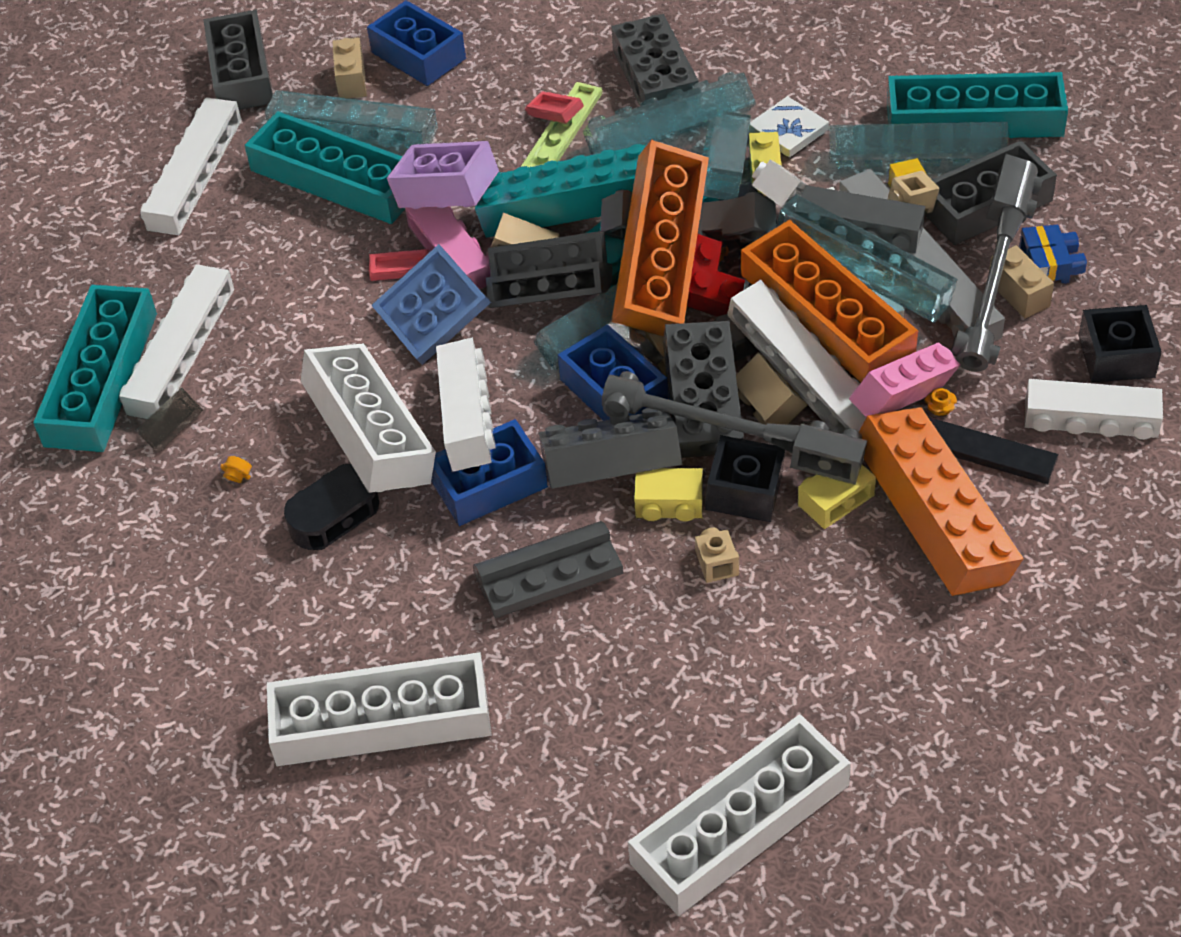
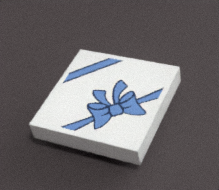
M788 96L748 123V132L750 133L778 132L780 152L789 158L829 130V121Z

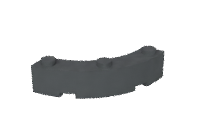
M618 190L615 194L602 199L601 232H605V235L625 241L632 198L631 191ZM749 192L745 196L734 199L702 202L698 234L722 242V247H726V241L739 239L740 243L743 244L753 243L776 228V203L764 197L762 193Z

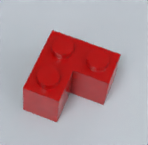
M697 234L687 307L717 317L728 313L731 298L743 291L745 280L717 271L722 242Z

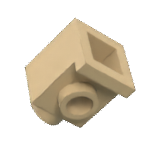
M922 170L893 178L888 199L926 206L925 211L930 213L933 212L940 188Z
M714 527L707 528L701 532L700 536L695 537V552L706 583L739 576V555L735 551L728 529L719 531V529Z

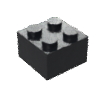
M1147 305L1083 310L1078 337L1091 383L1156 378L1162 351Z
M720 435L707 482L705 510L771 522L783 474L785 450L772 444Z

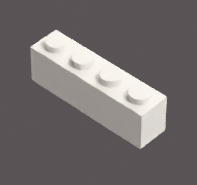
M771 159L767 164L762 161L752 174V177L755 179L752 186L779 206L789 210L799 200L805 185H807Z
M1039 379L1028 380L1025 399V428H1034L1042 432L1062 430L1072 434H1081L1083 432L1099 433L1106 437L1116 435L1135 436L1142 440L1159 437L1163 420L1162 389Z

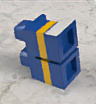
M1059 225L1022 228L1019 248L1052 281L1061 280L1062 284L1069 283L1070 275L1085 273L1087 265L1085 254L1069 255V253L1078 252L1079 239L1076 232L1061 233Z

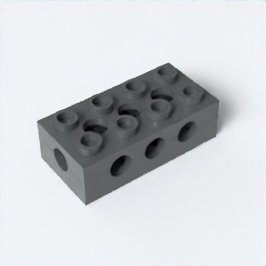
M664 14L652 15L647 18L611 26L613 52L646 118L699 105V80Z
M729 321L666 324L663 336V350L669 400L741 418ZM671 414V418L677 426L681 458L715 455L720 435L744 439L743 432Z

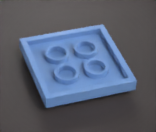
M438 244L375 301L372 307L412 355L423 365L436 353V346L446 344L491 302Z

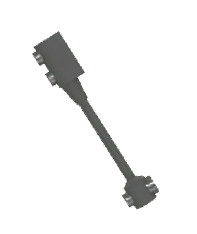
M1008 154L1005 155L998 172L986 219L998 222V241L975 327H969L964 332L958 330L951 347V352L961 364L960 366L973 372L983 371L988 367V364L995 365L1000 346L994 345L995 337L992 332L987 330L1009 245L1021 224L1026 220V217L1032 219L1038 201L1032 200L1031 197L1032 194L1038 196L1043 183V178L1037 176L1038 169L1034 163Z
M628 371L622 372L620 376L610 374L602 394L603 411L612 419L623 420L628 416V413L635 414L642 407L762 437L763 440L792 453L790 468L851 484H856L867 447V440H863L862 435L857 430L846 429L842 434L829 431V426L823 421H813L810 426L805 424L769 423L765 425L646 394L643 383L639 382L638 377Z

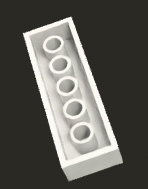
M364 343L304 350L301 383L368 492H383L385 490L412 488L431 484L436 451Z
M481 653L267 683L269 746L276 766L492 736Z
M799 714L629 840L630 865L679 917L849 786L851 762Z

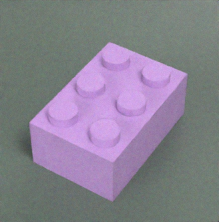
M488 141L416 144L410 146L387 177V180L399 208L471 207L479 202L499 172Z

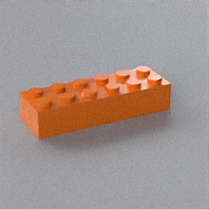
M651 140L638 156L611 322L664 336L666 324L684 323L708 157Z
M790 219L741 249V275L752 285L762 280L768 288H772L787 309L796 313L800 323L809 332L814 333L818 337L822 347L830 355H834L840 364L860 383L870 371L916 352L918 330Z
M922 407L867 415L859 430L862 439L867 440L864 460L951 596L994 588L1008 583L1024 558Z

